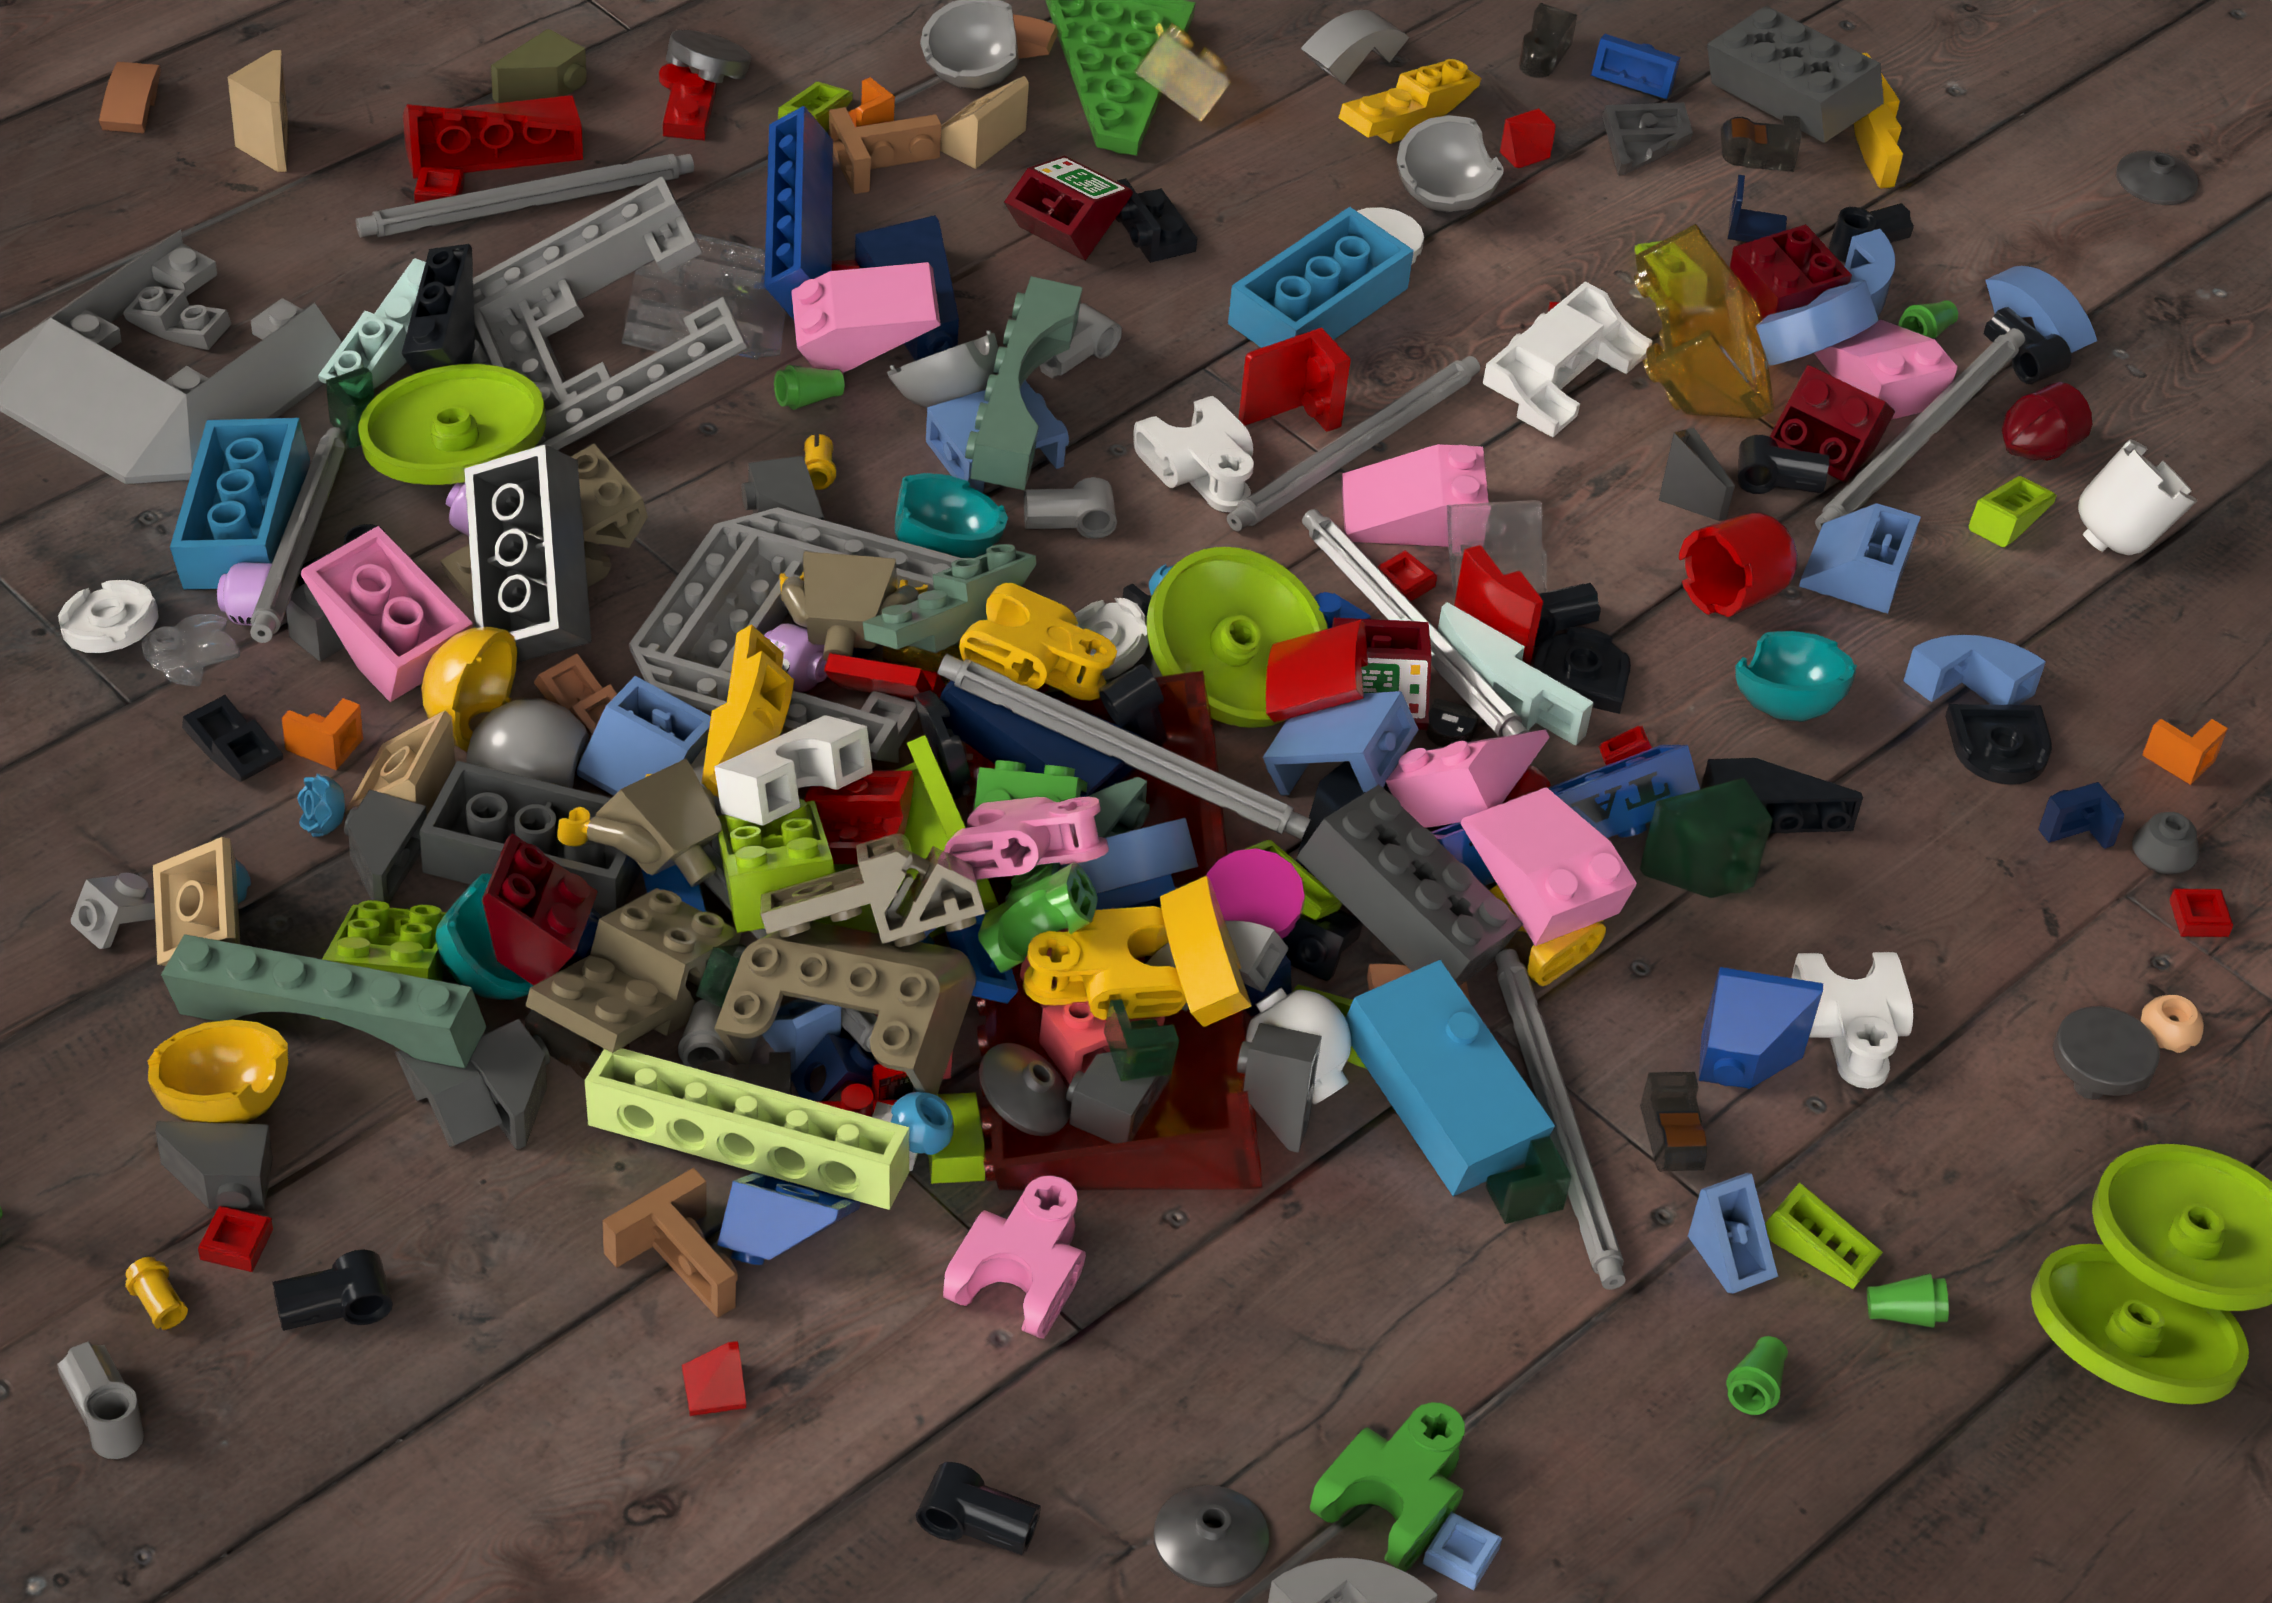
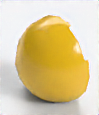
M493 627L465 630L455 634L432 654L425 669L421 689L423 706L427 717L430 719L443 711L451 715L454 745L465 752L468 751L473 731L469 728L470 720L479 713L491 712L493 709L505 705L506 702L510 703L512 700L509 696L516 673L517 647L514 636L507 630Z
M231 1019L202 1023L176 1033L154 1049L153 1054L147 1060L149 1065L148 1082L162 1107L183 1122L246 1124L265 1113L278 1097L285 1081L288 1067V1043L277 1030L259 1022Z

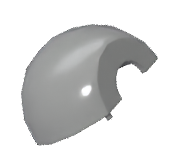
M953 1L933 13L923 27L920 45L926 63L941 80L959 89L983 90L1000 84L1016 70L1019 64L1012 6L1004 1Z
M1446 115L1427 119L1411 128L1399 145L1397 168L1400 179L1407 192L1426 208L1443 213L1472 209L1490 198L1502 180L1504 168L1497 157L1492 160L1488 155L1483 142L1482 131L1477 122L1472 118Z
M987 330V336L955 346L896 369L894 365H891V370L887 374L904 397L912 403L926 408L986 390L989 375L996 374L994 373V365L998 345L995 334Z
M519 698L493 709L476 726L470 739L466 763L572 788L579 757L582 758L588 746L589 735L585 726L568 708L546 699Z

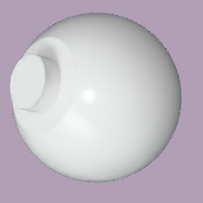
M1281 987L1255 1004L1260 1013L1252 1018L1249 1023L1246 1041L1252 1042L1259 1023L1322 1036L1312 1101L1314 1105L1349 1083L1342 1070L1350 1055L1351 1034L1343 1013L1333 1002L1318 993L1307 990H1295L1286 995Z

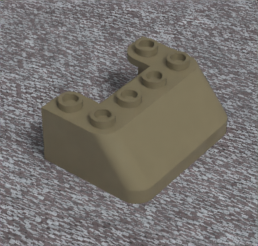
M809 921L811 928L796 935L780 937L779 931L772 932L751 943L744 950L714 1027L738 1064H749L758 1037L772 1026L782 998L785 995L878 1014L870 1037V1049L875 1059L886 1068L906 1072L917 1092H927L937 1096L976 983L975 970L963 952L954 948L923 942L896 947L894 941L882 944L880 934L816 921Z

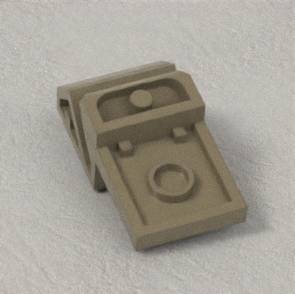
M595 444L571 456L578 460L587 588L607 577L611 569L610 558L599 544L629 548L648 518L643 498ZM470 544L441 559L440 562L444 573L474 608Z
M898 833L856 845L859 865L857 867L762 894L760 913L767 934L779 931L780 937H788L810 929L809 921L830 916L832 922L843 921L861 914V906L870 904L882 944L894 941L896 947H901L923 940L926 937L924 931L945 926L946 931L951 932L970 927L977 922L975 916L985 914V910L971 864L934 846L927 858L924 859L913 853L908 838ZM913 868L919 871L915 880H913L912 874H907V869Z
M656 888L600 918L591 954L531 987L526 1007L612 1053L653 1029L668 1036L688 1023L692 1007L695 1004L690 995L692 992L688 991L685 986L686 980L712 993L735 959L742 932L737 933L735 928L725 924L724 920L718 915L702 912L683 902L677 894Z

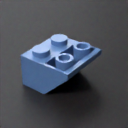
M1875 503L1823 523L1800 580L1799 587L1888 614L1909 559L1921 516Z
M634 676L605 706L577 767V776L614 796L620 789L645 778L646 774H654L683 759H687L692 764L704 746L707 747L711 716L647 681Z

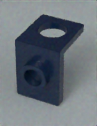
M1738 175L1730 210L1727 239L1750 242L1786 231L1787 216L1741 209L1745 175Z
M828 1033L798 1068L795 1069L790 1078L801 1098L812 1101H828L847 1080L872 1087L873 1066L880 1063L875 1059L872 1052L865 1051L857 1041ZM822 1063L826 1068V1081L818 1092L813 1093L810 1088V1076L814 1068Z

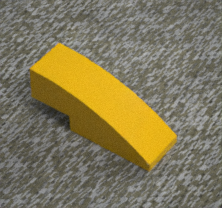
M1208 876L1160 896L1169 945L1190 1013L1205 1027L1251 1007V1002L1239 969L1242 967Z

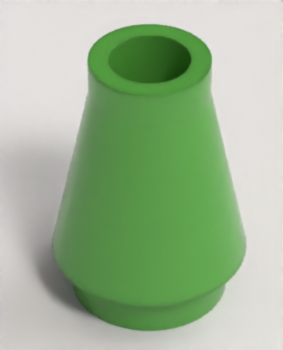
M1948 300L1939 303L1912 305L1904 311L1899 320V326L1936 339L1944 330L1957 321L1958 310Z
M787 365L785 370L777 371L774 378V391L778 403L781 406H789L792 410L831 397L842 396L844 393V377L839 369L826 370Z
M1931 1273L1881 1286H1868L1867 1306L1869 1319H1884L1932 1328L1935 1327V1322H1948L1949 1304L1945 1278H1932Z
M1771 1336L1761 1337L1755 1347L1729 1373L1726 1380L1728 1398L1732 1405L1741 1412L1749 1415H1760L1776 1406L1779 1402L1784 1362L1788 1355L1787 1347L1781 1340Z

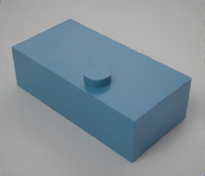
M1348 207L1233 284L1228 325L1261 348L1321 327L1334 340L1408 289L1414 250L1353 208Z
M299 418L206 421L170 545L183 590L217 589L221 576L227 574L233 565L240 562L273 563L311 461Z
M1441 960L1354 997L1345 1018L1351 1034V1046L1453 1197L1539 1157L1555 1125Z

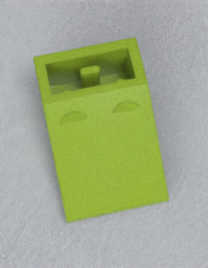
M799 799V809L763 826L728 815L717 816L722 825L721 832L718 833L717 838L737 933L765 929L760 914L762 894L835 873L833 858L815 801L805 802ZM826 916V917L819 918V919H825V918H831V917H830V916Z
M377 900L363 901L358 905L353 904L322 960L442 981L445 966L441 961L435 935L438 924L447 912H441L439 907L433 905H417L410 909L390 908L388 903Z

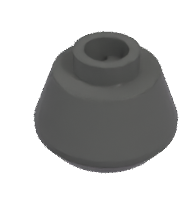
M2161 812L2154 815L2135 832L2132 840L2133 850L2142 864L2160 874L2173 875L2188 871L2195 866L2199 858L2196 828L2189 819L2176 812Z

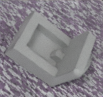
M120 873L116 876L86 879L71 917V924L99 949L110 948L119 924L155 919L154 891L148 887V882L144 878L132 873Z

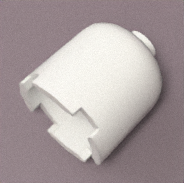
M2129 439L2085 488L2079 498L2078 510L2080 518L2088 528L2083 535L2101 552L2107 547L2119 554L2125 555L2143 552L2197 502L2196 498L2189 495L2192 490L2183 479L2164 461L2156 467L2142 455L2148 449L2135 440Z

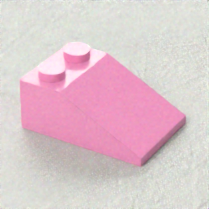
M929 262L829 271L815 279H809L799 287L791 290L797 349L813 368L839 369L843 374L941 326L934 272Z
M1884 320L1877 321L1866 330L1851 338L1814 353L1833 377L1887 402L1895 410L1891 420L1923 412L1953 382L1957 370V365L1935 339Z
M1437 444L1342 473L1344 533L1352 542L1458 548L1482 546L1489 511L1483 447Z
M379 526L303 568L301 571L302 578L357 668L389 702L394 701L422 684L425 669L432 654L455 634L471 629L473 626V622Z
M1544 729L1472 742L1458 741L1446 747L1431 750L1416 748L1400 757L1399 764L1387 778L1386 783L1391 794L1400 802L1401 806L1424 828L1460 823L1465 817L1502 804L1550 737L1547 730Z
M1547 787L1465 817L1460 823L1516 916L1523 923L1524 929L1535 946L1619 914L1637 884L1612 842Z

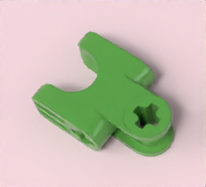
M1073 862L1058 872L1059 863L1036 865L1027 873L1016 875L1011 881L1012 887L1007 901L984 915L978 932V939L1000 973H1004L1025 961L1028 954V945L1036 935L1047 931L1057 932L1065 928L1072 934L1093 921L1098 897L1091 880L1079 864Z
M1431 1402L1415 1409L1390 1440L1385 1439L1368 1427L1364 1428L1315 1485L1310 1511L1324 1521L1334 1523L1347 1510L1358 1505L1372 1504L1384 1508L1396 1520L1389 1533L1388 1551L1384 1559L1395 1568L1406 1572L1434 1540L1449 1514L1456 1511L1462 1499L1464 1489L1449 1480L1458 1465L1459 1447L1465 1434V1423L1461 1415L1453 1407L1443 1403Z

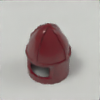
M2053 383L2035 393L2024 395L2007 411L2004 418L2002 434L2006 451L2011 455L2034 461L2056 459L2065 453L2066 450L2083 442L2090 435L2093 425L2092 412L2081 392L2067 383Z

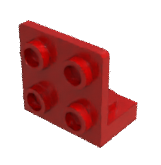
M1322 327L1247 353L1244 364L1239 421L1246 426L1303 406L1306 413L1314 418L1326 432L1342 427L1351 362L1350 357Z

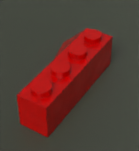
M573 95L457 108L407 104L403 112L405 148L413 179L418 178L421 167L464 170V173L583 160L582 124Z

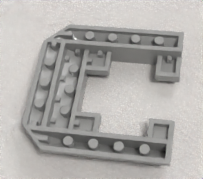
M663 176L473 278L475 349L471 364L494 365L511 369L529 378L539 388L544 401L547 423L544 434L535 447L546 444L556 450H560L750 349L728 304L721 297L684 317L683 320L690 335L614 376H611L605 364L601 362L566 381L547 337L584 317L578 301L654 260L662 273L665 274L702 254L695 239L696 236Z
M180 229L149 248L0 350V411L124 484L190 480L207 420L278 418L324 384L319 381L318 375L342 341L315 302L303 310L281 298L251 320L252 334L262 340L209 378L185 366L166 381H162L109 351L121 343L120 328L112 324V322L123 315V311L146 286H167L170 289L184 290L187 297L217 276L216 261L183 244Z
M778 507L714 524L629 643L630 651L645 681L691 706L712 712V710L727 703L737 632L752 624L765 635V633L781 624L789 611L781 599L779 574L785 573L786 577L801 576L803 572L804 551L895 558L897 589H899L900 580L904 579L908 581V585L915 588L922 587L923 584L928 585V591L934 590L933 574L951 568L953 561L962 558ZM960 641L941 651L958 655L960 652ZM792 691L789 709L781 732L787 733L824 715L867 726L871 758L899 763L898 749L918 719V710L915 702L877 691H872L861 710Z

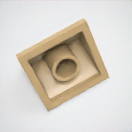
M272 50L228 76L235 147L277 172H287L288 112L282 51Z
M1022 76L974 100L941 125L940 151L976 169L1025 132L1029 82L1026 77Z
M443 711L383 743L345 813L348 815L354 806L359 807L368 791L374 790L426 806V814L428 816L455 766L452 716Z
M220 837L153 865L157 965H167L184 934L240 944L236 861L230 838Z

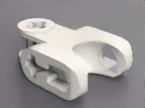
M1214 396L1194 401L1191 427H1174L1168 425L1157 416L1135 423L1133 430L1135 452L1169 488L1189 482L1212 508L1222 512H1232L1237 509L1239 502L1251 495V490L1245 483V480L1249 479L1253 474L1254 467L1251 436L1246 427Z
M1873 952V964L1866 978L1857 980L1847 979L1835 974L1828 967L1823 954L1798 953L1792 978L1823 983V993L1809 1038H1830L1838 1072L1846 1082L1856 1087L1867 1089L1880 1086L1888 1077L1890 1071L1888 1057L1895 1051L1898 1037L1909 1036L1913 1026L1912 999L1897 953Z

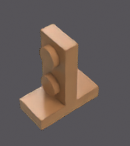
M846 107L829 110V136L833 139V154L853 194L870 192L871 169L940 158L941 123L936 114L855 127Z
M694 1168L603 1220L604 1255L616 1268L654 1247L717 1318L736 1308V1282L738 1281L736 1268L727 1255L724 1253L717 1254L705 1241L704 1234L696 1221L707 1215L706 1181Z

